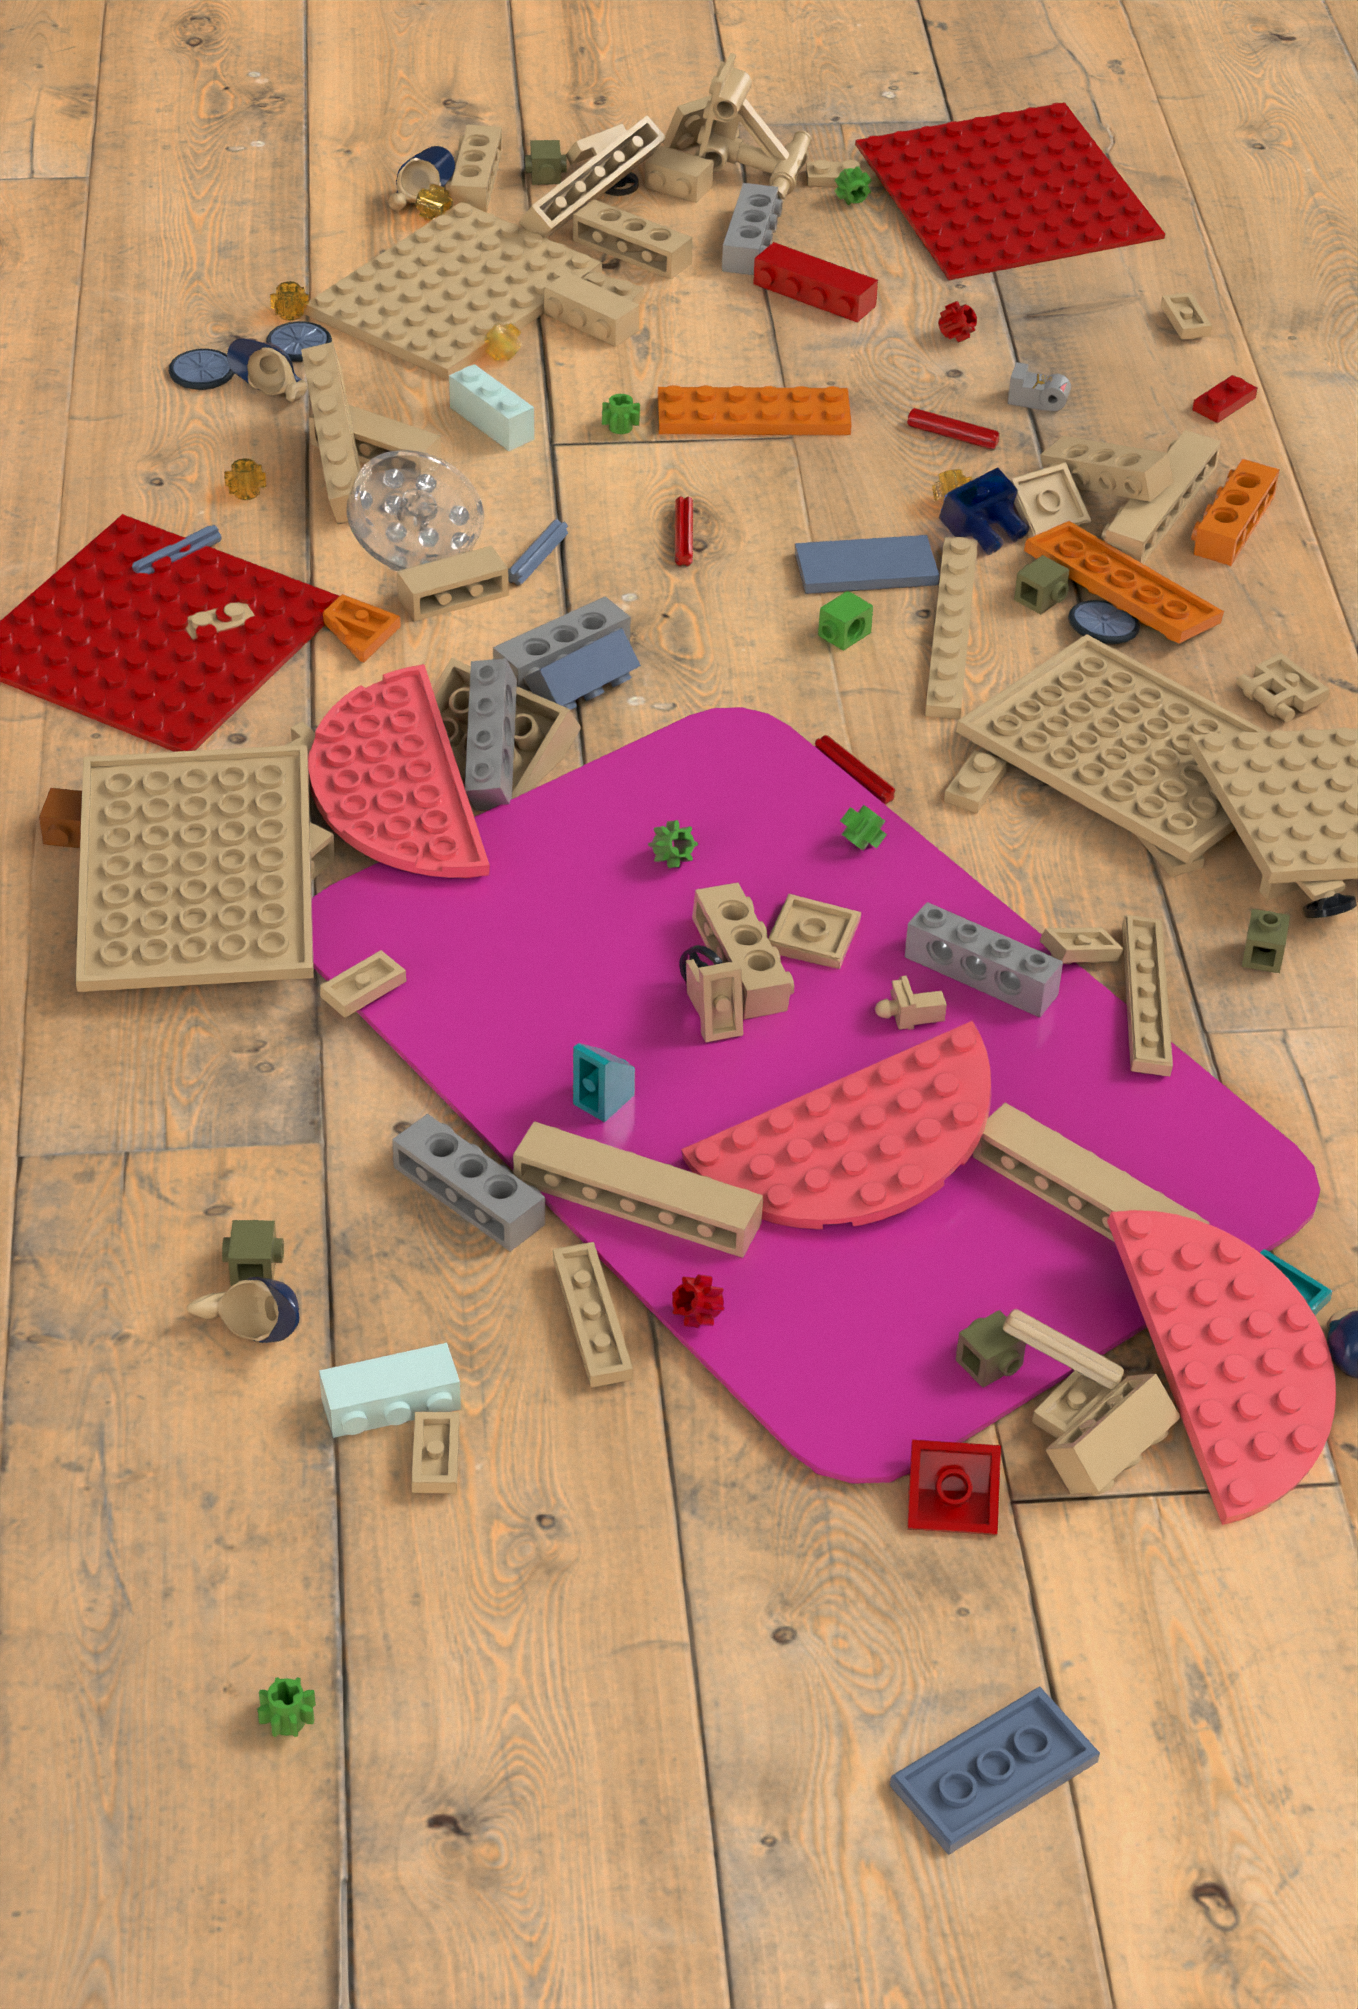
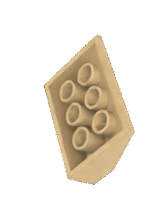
M451 658L433 687V692L461 778L465 779L471 666ZM520 687L516 688L512 799L530 791L564 758L581 729L570 709Z

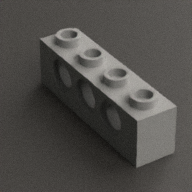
M743 183L723 243V272L754 275V258L772 244L773 233H776L778 217H781L783 200L778 199V187Z
M605 596L493 647V659L506 658L517 679V687L531 691L524 678L525 676L620 628L623 629L630 643L631 617Z
M506 658L471 661L465 791L476 811L490 810L501 804H510L512 799L517 679Z
M929 902L908 923L905 958L1037 1017L1043 1015L1059 994L1063 961Z
M426 1114L392 1139L395 1169L511 1252L545 1225V1197L536 1187L527 1185L513 1175L505 1165H499L489 1158L477 1145L470 1144L458 1136L447 1124L440 1123L429 1114Z

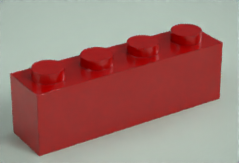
M776 242L770 244L754 258V285L857 323L876 307L878 279Z

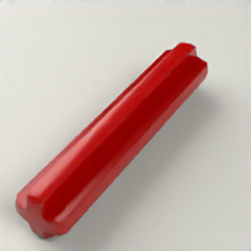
M913 408L908 415L907 424L913 428L988 449H995L999 442L1000 433L996 430Z
M679 496L675 500V563L678 566L683 564L690 566L693 563V499L689 496L686 498Z
M824 735L821 739L818 738L815 741V747L882 803L886 805L889 801L892 802L894 800L895 788L830 736Z

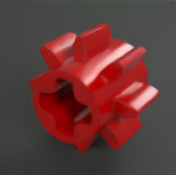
M958 301L946 305V310L940 312L941 317L938 321L941 333L948 339L956 338L958 343L970 338V333L976 330L974 327L977 325L975 311L966 304L960 306Z
M700 1274L696 1278L683 1276L682 1284L675 1291H672V1304L674 1307L672 1313L673 1315L685 1316L684 1326L699 1328L700 1325L713 1326L714 1318L721 1311H724L722 1295L724 1289L711 1286L713 1282L712 1276Z

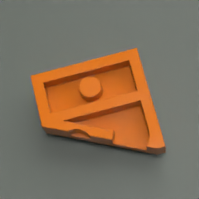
M344 594L339 596L323 612L324 624L361 662H365L401 627L399 615Z

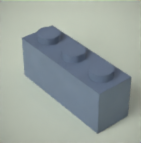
M620 628L524 678L533 694L571 710L577 707L575 700L583 696L585 701H588L605 692L602 687L603 685L611 682L612 686L615 687L632 678L629 672L641 665L623 629Z

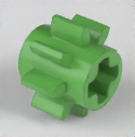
M856 166L855 169H844L838 178H835V182L839 187L834 191L840 200H845L847 205L862 203L868 194L871 193L868 184L872 180L867 172L862 173L859 166Z
M615 394L609 398V403H602V425L609 424L611 432L627 434L632 431L633 425L639 426L640 404H633L631 396Z
M864 804L858 812L850 807L840 820V822L847 826L841 835L863 851L869 843L877 849L887 836L880 829L886 821Z
M678 820L667 821L666 827H655L654 832L656 835L653 841L648 843V846L652 847L656 855L654 861L667 860L668 868L679 867L680 861H692L691 853L694 847L698 845V842L694 841L691 834L692 827H682L679 829Z
M277 1677L268 1690L259 1691L261 1706L257 1708L259 1724L270 1722L272 1736L276 1737L280 1734L297 1737L298 1732L302 1730L305 1723L314 1724L313 1707L316 1706L314 1690L303 1692L301 1678L297 1677L293 1680Z

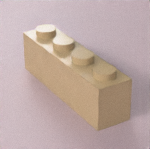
M348 404L360 462L421 483L442 463L440 435ZM312 414L309 417L310 443L319 447Z

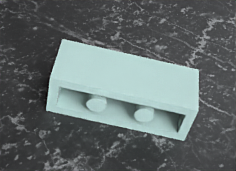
M475 364L449 375L451 409L508 451L534 440V407Z
M447 1343L319 1370L321 1399L333 1438L344 1435H356L363 1431L389 1425H400L407 1421L415 1420V1412H452L461 1410L460 1380Z

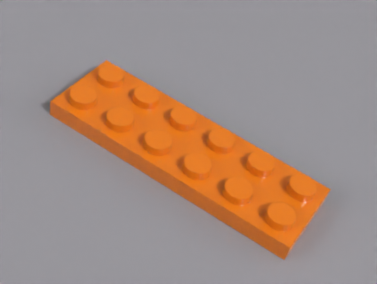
M677 385L658 387L659 434L851 435L852 423L848 388L829 386L827 388H808L805 386L794 388H776L774 386L712 387L708 385L700 387H680Z
M1070 521L1026 539L1024 552L1036 559L1044 555L1068 568V579L1087 588L1088 592L1112 603L1115 608L1134 616L1140 623L1164 634L1171 641L1181 643L1222 622L1223 610Z

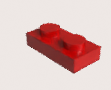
M1231 375L1194 399L1192 410L1219 423L1254 400L1258 388L1240 377Z

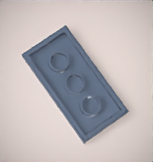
M927 535L795 543L794 553L805 594L939 585V572Z
M1039 1686L892 1775L890 1786L945 1852L950 1855L1098 1763L1100 1752Z

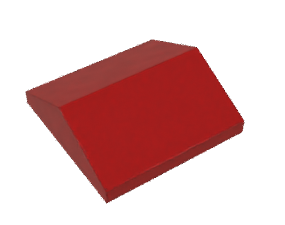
M912 1439L907 1529L998 1535L1001 1445Z

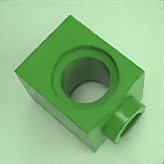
M847 590L820 608L818 636L841 650H846L871 633L873 605Z

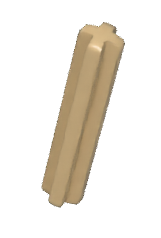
M1013 1309L1007 1316L1003 1330L1009 1335L1110 1390H1113L1120 1383L1124 1373L1122 1366L1018 1309Z

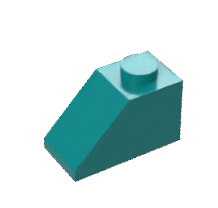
M578 1043L573 1047V1104L599 1120L606 1122L635 1095V1067L626 1060L618 1058L604 1049Z

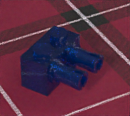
M998 467L948 492L939 515V519L955 537L966 538L972 536L975 540H978V543L987 555H991L993 551L994 553L998 551L1004 543V540L989 525L993 523L1000 525L1013 542L1018 541V538L1022 539L1029 531V526L1013 510L1018 489Z

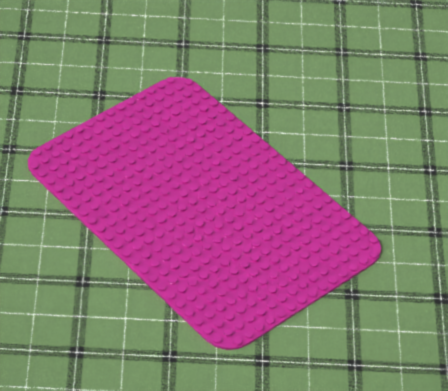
M743 707L712 708L689 715L510 800V804H501L475 816L476 825L490 865L488 876L472 878L428 876L404 871L378 862L328 886L312 898L314 969L326 981H329L382 950L406 970L405 983L356 1012L513 1171V1154L535 1121L692 1172L683 1160L681 1149L973 1021L982 1037L990 1064L992 1096L988 1118L1004 1103H1007L1051 1130L1060 1133L1063 1137L1087 1151L1093 1152L1097 1157L1121 1171L1127 1172L1133 1178L1155 1191L1161 1192L1184 1208L1197 1213L1200 1217L1207 1220L1209 1225L1237 1237L1259 1253L1263 1250L1271 1251L1295 1236L1314 1216L1321 1189L1314 1165L1298 1146L1172 1042L1173 1068L1170 1077L1131 1071L1127 1005L1076 962L1063 964L1059 994L1043 1015L1037 1017L905 958L908 923L927 902L1051 956V952L1040 942L1041 933L791 726L768 713ZM864 804L886 821L880 829L887 836L877 849L869 843L863 851L841 835L847 826L840 822V820L850 807L858 812ZM678 820L679 829L682 827H692L691 834L694 841L698 842V845L694 847L691 853L692 861H680L679 867L668 868L667 860L654 861L656 855L652 847L648 846V843L652 842L656 835L654 832L655 827H666L667 821ZM739 883L745 896L751 898L758 921L764 922L768 939L788 894L861 912V920L840 969L780 955L781 964L785 972L789 971L794 981V993L789 997L788 1011L743 1019V1036L705 1042L701 1035V1018L687 994V984L681 975L679 967L680 957L687 949L695 945L707 947L692 919L695 890ZM697 953L700 961L707 963L709 966L714 965L708 957ZM900 976H907L913 994L942 991L947 1004L945 1021L914 1025V1029L910 1030L908 1028L899 1029L894 1016L890 1018L878 1016L875 1007L881 1000H892L890 990H893L892 980H899ZM578 1043L604 1049L616 1057L626 1060L635 1067V1095L606 1122L599 1120L573 1104V1047ZM973 1153L964 1166L960 1164L944 1180V1186L921 1203L883 1220L859 1226H853L852 1222L823 1224V1229H808L779 1225L762 1219V1224L743 1258L541 1192L545 1197V1204L583 1243L594 1242L599 1259L792 1456L810 1467L818 1475L852 1484L890 1483L897 1478L909 1474L912 1439L962 1443L1064 1380L1075 1371L1026 1344L1024 1362L1020 1369L1013 1375L1003 1376L982 1388L956 1361L959 1332L968 1328L976 1319L986 1318L998 1310L1007 1317L1013 1309H1018L1100 1355H1104L1147 1328L1115 1242L973 1158ZM698 1274L712 1276L713 1282L711 1286L724 1289L722 1292L724 1311H721L714 1318L713 1326L700 1325L699 1328L684 1326L685 1316L673 1315L672 1313L674 1310L672 1291H675L682 1284L683 1276L696 1278Z

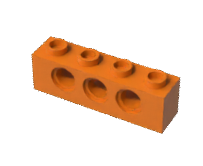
M1242 459L1235 470L1231 469L1225 486L1218 488L1214 503L1207 505L1202 522L1197 521L1191 536V540L1196 541L1193 555L1232 566L1275 497L1280 469Z

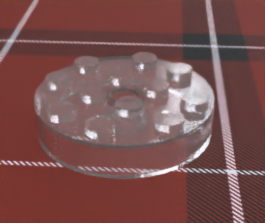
M396 450L372 458L359 471L347 500V519L356 540L372 557L394 571L473 551L484 524L482 501L470 480L445 460L420 451Z

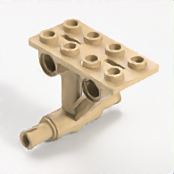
M730 53L726 62L721 61L717 75L712 79L709 93L712 94L711 101L707 102L703 118L706 119L705 126L701 127L697 143L700 144L699 151L696 150L694 155L712 160L713 172L721 171L726 162L735 165L738 162L771 173L769 184L770 186L778 187V199H782L784 203L786 195L794 190L799 172L808 159L807 148L810 145L811 136L808 132L800 130L794 134L791 143H788L785 147L781 144L747 101L746 96L752 86V80L745 71L734 68L736 54ZM739 122H741L760 148L743 143V139L738 138Z

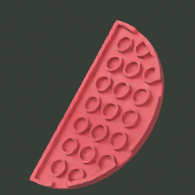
M425 664L383 674L382 681L366 688L360 685L341 698L323 717L317 727L315 739L308 756L311 794L317 809L331 829L359 852L397 869L422 875L449 878L488 876L490 869L488 858Z
M970 1021L681 1149L683 1160L695 1174L707 1176L714 1180L763 1195L762 1219L775 1224L796 1228L823 1229V1224L852 1222L853 1226H859L886 1219L921 1203L944 1186V1180L960 1164L964 1166L977 1147L985 1130L992 1096L991 1071L985 1045L973 1021Z
M1144 1210L1111 1212L1107 1223L1221 1524L1225 1525L1239 1521L1267 1509L1272 1503L1281 1499L1289 1491H1292L1308 1474L1323 1451L1330 1434L1336 1402L1335 1372L1325 1335L1316 1316L1292 1282L1272 1262L1237 1237L1199 1220L1172 1213Z

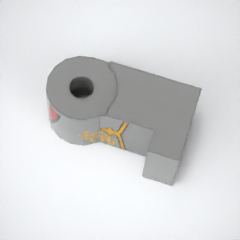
M1016 362L1010 378L1008 404L1048 411H1059L1065 406L1071 390V383L1068 378L1061 374L1047 376L1028 372L1029 364Z

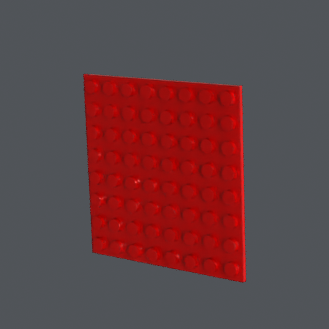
M1065 102L1041 107H1029L1013 112H1002L991 116L975 117L969 120L951 121L946 124L924 126L913 130L896 131L895 133L880 136H869L868 138L855 141V145L948 280L1165 239V232Z
M122 514L0 620V682L173 752L196 751L325 626L323 612L339 595L209 546H205L173 563L169 556H165L151 563L152 568L155 570L151 574L136 573L132 569L134 562L186 538ZM191 544L181 548L179 552L189 551ZM240 602L247 604L255 615L247 618L244 625L217 632V628L212 624L198 626L196 628L197 638L193 640L186 630L188 616L216 609V618L219 621H232V617L224 613V607L230 603Z

